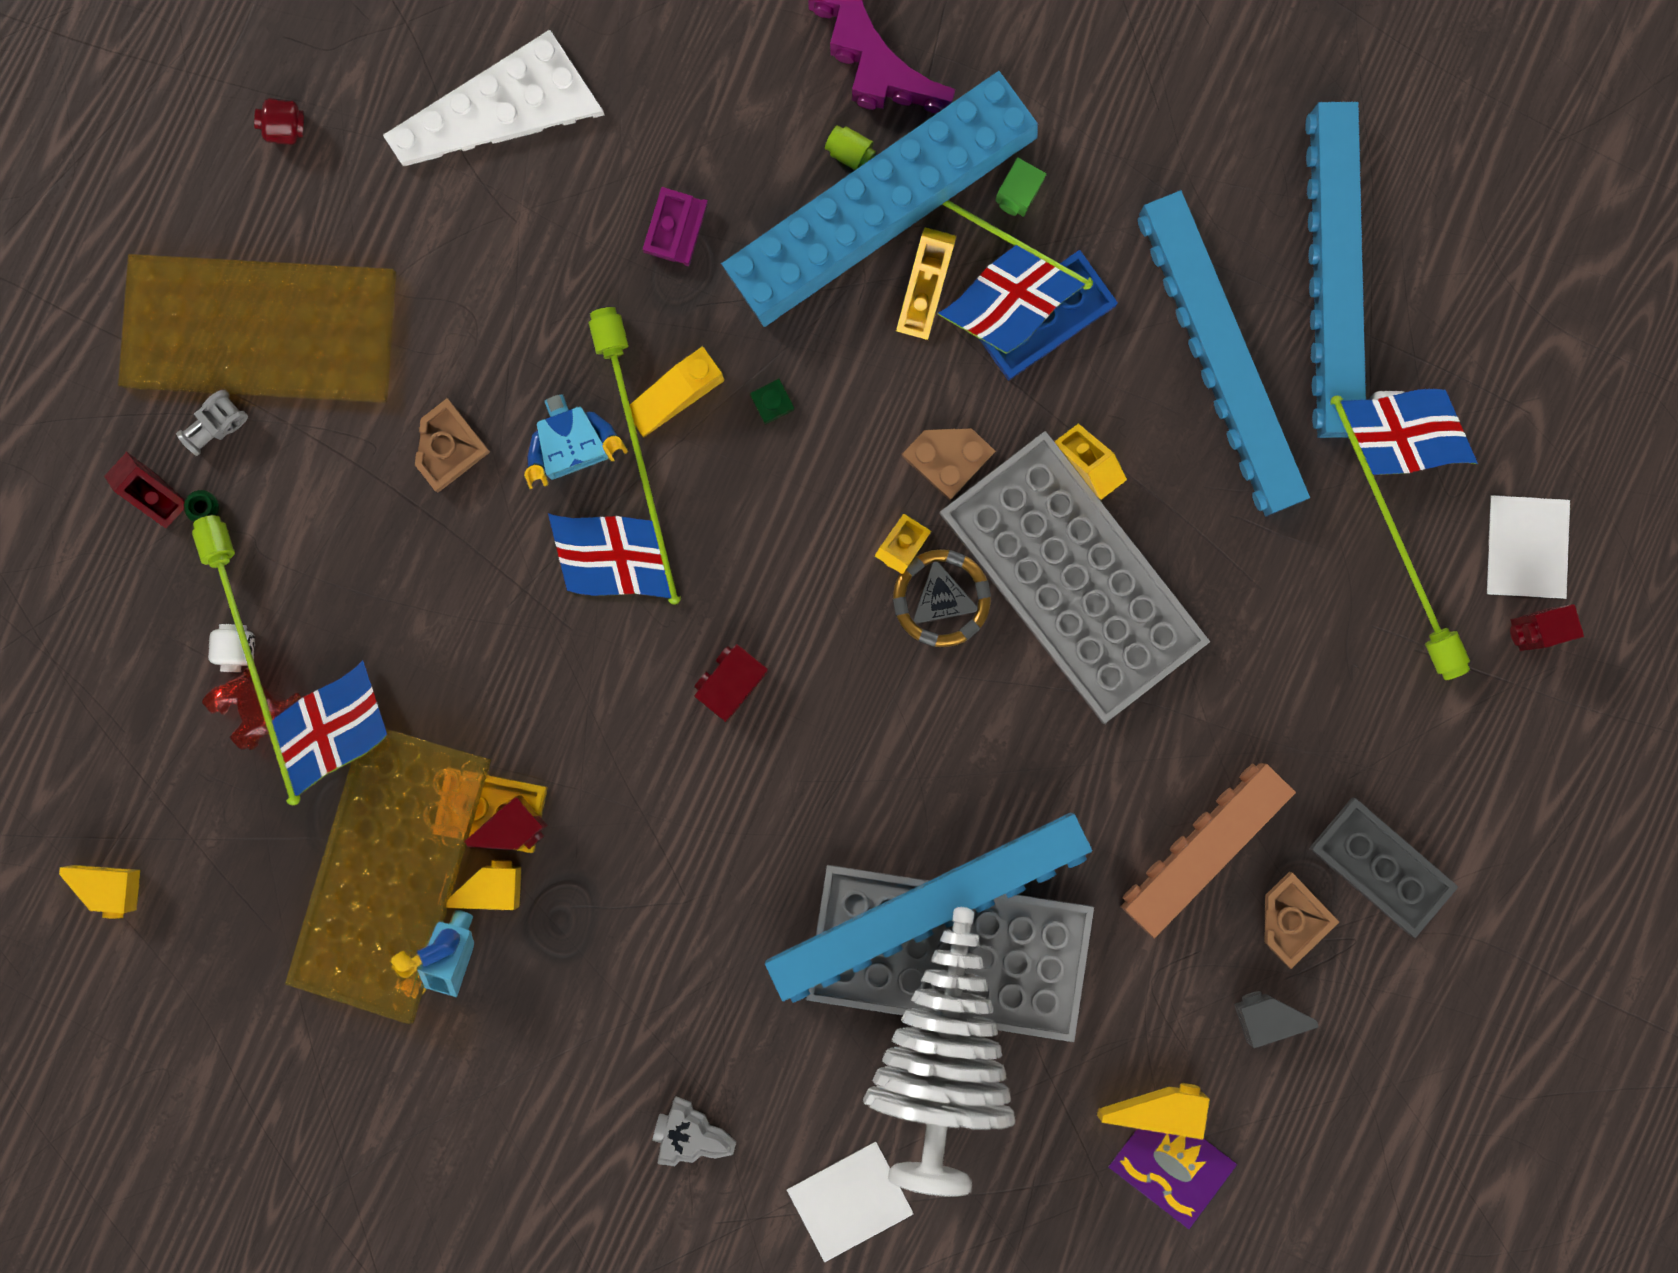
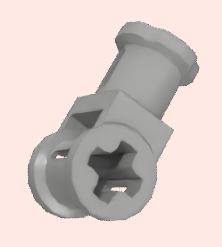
M220 390L212 394L203 403L202 407L194 413L197 420L185 431L179 430L176 433L183 445L196 456L201 453L200 449L214 437L222 440L227 434L240 428L248 418L244 411H239L230 401V395L226 390Z

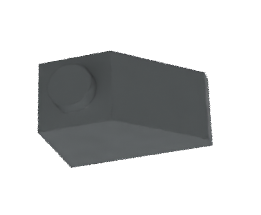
M1261 991L1242 996V1002L1234 1004L1246 1042L1253 1048L1319 1027L1315 1019L1267 994L1262 995Z

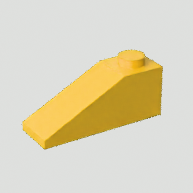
M927 227L924 228L896 329L897 332L928 340L957 236Z
M703 346L676 364L630 404L634 425L643 438L724 382L722 372Z
M1180 1083V1088L1166 1087L1099 1108L1097 1116L1102 1123L1203 1140L1210 1098L1203 1092H1200L1201 1087Z

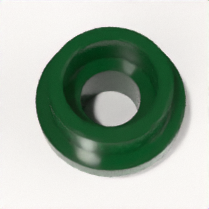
M197 490L186 498L184 511L186 516L195 522L205 516H217L219 503L212 493L205 490ZM205 501L207 503V510L204 513H199L198 505Z

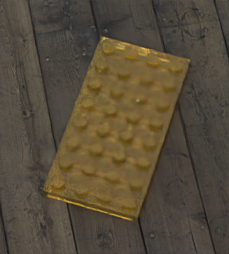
M128 254L118 386L135 389L207 393L226 390L229 394L387 403L396 272L394 269Z
M386 729L387 736L380 744L367 754L351 762L285 984L406 1024L414 1023L425 986L417 971L419 966H417L416 971L410 977L402 978L392 969L391 959L401 951H405L411 959L417 955L416 951L428 946L436 924L444 922L448 909L446 908L448 899L452 895L466 848L464 841L469 837L491 759Z

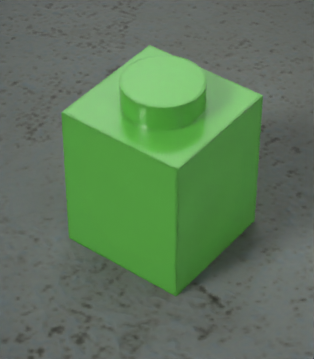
M1017 157L1000 187L995 201L1000 204L999 207L1006 213L1013 216L1019 214L1024 217L1041 188L1047 173Z

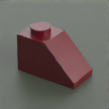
M128 452L104 475L115 493L164 528H167L184 510L185 499L153 470Z
M522 795L515 796L469 836L464 843L468 847L518 850L526 846L528 849H531L544 837L541 831L548 825Z

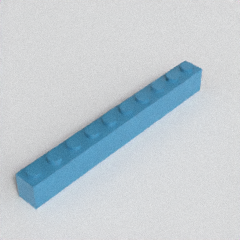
M1318 102L1311 113L1307 115L1305 125L1306 133L1311 135V146L1307 149L1306 163L1308 167H1311L1312 178L1309 179L1307 185V197L1312 199V212L1308 216V230L1313 232V244L1309 248V263L1314 265V277L1310 279L1309 293L1311 297H1314L1315 310H1312L1310 315L1311 330H1315V343L1311 347V361L1316 363V376H1313L1312 394L1317 396V409L1313 411L1312 423L1313 428L1317 429L1318 438H1349L1334 404H1330V400L1336 395L1343 398L1341 401L1366 400L1358 102Z
M1182 190L1145 204L1138 218L1140 231L1143 236L1149 237L1153 248L1150 249L1153 262L1157 267L1161 266L1165 276L1163 284L1169 297H1174L1178 307L1176 309L1178 322L1181 327L1187 328L1191 339L1188 340L1189 348L1192 355L1200 359L1203 367L1201 375L1204 384L1208 389L1212 388L1216 398L1214 401L1216 413L1220 419H1225L1228 426L1227 439L1232 449L1238 450L1242 460L1239 463L1241 473L1246 480L1251 481L1255 491L1252 493V498L1256 508L1259 511L1263 510L1266 517L1309 499L1310 496Z
M1068 813L767 959L765 966L782 1002L790 998L792 1003L810 995L809 989L820 983L824 988L841 980L840 974L851 968L854 973L872 965L871 958L882 953L885 958L898 953L903 949L901 944L914 939L915 943L929 938L934 934L932 929L939 925L945 924L946 928L953 926L952 918L955 908L967 907L971 910L975 908L977 913L994 906L995 902L993 899L1003 894H1006L1007 898L1013 897L1025 891L1024 884L1034 879L1041 883L1057 875L1055 869L1065 864L1072 868L1087 860L1085 855L1092 852V849L1075 814Z

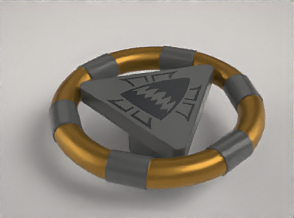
M939 549L916 556L903 575L899 574L894 587L893 604L895 614L901 626L910 636L918 640V642L933 647H950L969 640L981 629L989 614L991 593L985 574L972 559L952 550ZM938 562H946L962 567L971 575L975 581L979 600L978 607ZM933 563L916 614L912 620L905 597L907 586L914 575L926 565ZM976 612L973 619L959 631L952 634L939 635L922 629L917 625L918 623Z

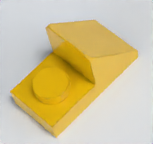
M903 514L876 552L875 557L903 575L931 531L906 514Z

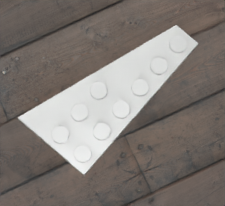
M548 30L388 131L383 136L401 164L407 166L442 157L445 153L461 149L463 151L474 149L476 145L488 142L494 144L541 132L543 128L559 124L565 126L576 123L575 120L591 116L593 118L604 116V112L552 32Z

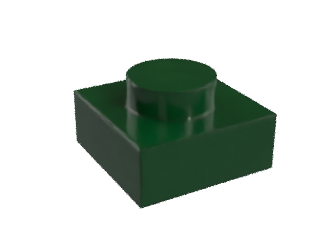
M780 379L750 393V397L765 425L794 410V406Z

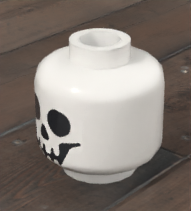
M219 624V629L213 630L210 633L208 658L211 663L220 665V672H241V666H248L234 624ZM243 625L254 660L255 635L247 631V626Z

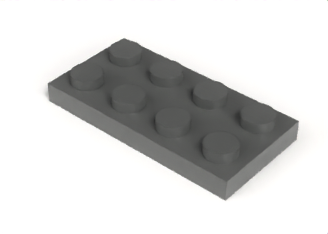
M1356 798L1349 800L1309 848L1413 938L1419 935L1458 888L1453 881Z

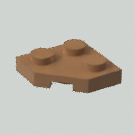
M448 398L420 420V441L418 452H416L415 466L437 493L490 453L489 449Z
M973 429L924 430L904 451L902 457L950 501L996 451Z
M1292 872L1285 875L1265 895L1264 943L1290 969L1339 923Z

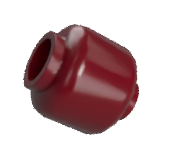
M267 98L263 102L262 109L255 108L254 128L261 130L262 138L266 142L293 145L298 137L303 138L304 111L299 110L297 103L294 101Z

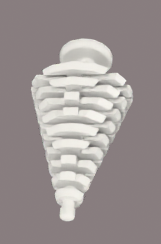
M957 907L954 909L952 918L954 922L953 931L944 930L940 939L941 942L951 944V950H935L931 959L932 962L948 965V971L929 969L926 970L921 980L922 982L932 983L931 985L945 987V991L936 989H917L911 1001L935 1009L912 1008L905 1011L901 1020L903 1023L914 1027L896 1030L892 1042L902 1047L886 1050L882 1061L888 1066L877 1069L872 1081L878 1086L869 1088L863 1098L864 1104L870 1105V1108L881 1113L906 1120L927 1123L922 1162H902L893 1165L889 1169L888 1180L890 1183L910 1191L940 1196L967 1195L972 1189V1181L966 1173L943 1166L947 1127L959 1128L958 1126H963L971 1129H990V1127L1001 1129L1015 1124L1013 1110L1009 1106L1004 1105V1103L1007 1104L1011 1101L1009 1088L1002 1083H997L1000 1080L1004 1081L1006 1079L1004 1065L994 1060H989L1002 1057L1001 1047L999 1043L984 1037L996 1036L998 1034L996 1022L981 1016L964 1013V1011L975 1014H989L993 1012L991 1000L973 994L962 993L963 989L969 991H988L986 978L965 973V968L984 969L982 957L967 953L968 946L980 947L978 935L970 933L974 912L967 907Z

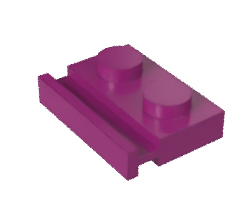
M661 187L642 249L643 253L689 266L708 206V200L693 198L691 195Z

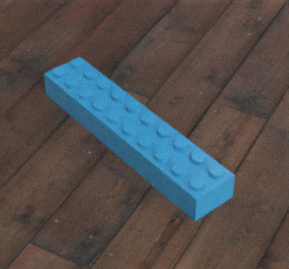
M997 71L721 264L763 327H766L1037 139L1038 123L1001 72Z

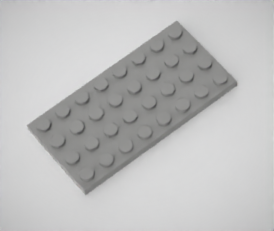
M1046 431L939 513L1103 724L1111 720L1210 643V640Z
M827 865L816 935L929 880ZM1003 894L993 899L995 902L994 906L977 913L975 908L972 909L974 919L973 924H971L970 933L978 935L980 947L968 946L967 953L982 957L984 969L965 968V973L986 978L988 991H969L963 989L962 993L973 994L991 1000L993 1012L989 1014H975L964 1011V1013L993 1020V1022H996V1027L999 1031L1074 1042L1094 907L1018 894L1007 898L1006 894ZM945 924L939 925L932 929L934 934L925 940L915 943L914 939L901 944L903 949L892 956L885 958L882 953L871 958L872 965L854 973L851 968L841 973V980L823 988L820 983L810 988L811 994L806 997V1000L904 1015L907 1009L912 1008L934 1010L935 1008L916 1004L911 999L917 989L945 991V987L931 985L932 983L922 982L921 980L926 970L948 971V965L932 962L931 959L935 950H951V944L941 942L940 939L944 930L953 931V926L946 928Z

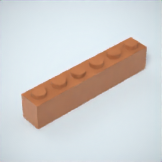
M1259 763L1257 766L1251 764L1239 777L1242 780L1234 790L1231 788L1225 790L1216 800L1219 805L1210 814L1205 812L1194 822L1193 827L1195 830L1187 838L1181 836L1174 842L1169 849L1172 854L1164 862L1158 860L1146 872L1148 878L1140 887L1135 884L1124 894L1123 899L1125 902L1120 907L1148 935L1156 938L1296 793L1268 764Z

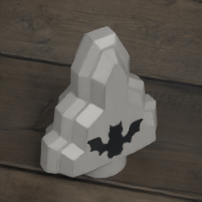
M677 1096L673 1100L669 1115L659 1114L652 1140L661 1143L657 1163L674 1167L679 1161L693 1163L701 1156L716 1159L733 1155L737 1142L723 1129L711 1126L705 1114L693 1110L692 1102Z

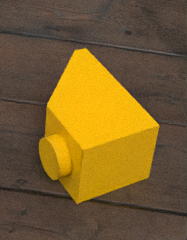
M1079 423L1055 441V444L1100 500L1127 480L1115 454Z
M492 860L491 866L481 868L446 900V908L515 910L519 908L521 867H513L511 860Z
M81 865L60 867L59 875L89 911L102 912L103 918L120 919L124 918V913L137 910L140 870Z

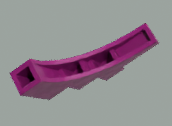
M808 0L809 10H812L817 16L823 18L837 17L830 42V55L835 56V59L842 63L853 64L854 61L859 63L852 88V101L857 102L858 106L870 110L876 109V107L883 109L886 97H891L898 104L911 105V103L924 106V109L931 113L937 114L953 103L955 89L934 82L908 67L888 48L874 29L862 0Z

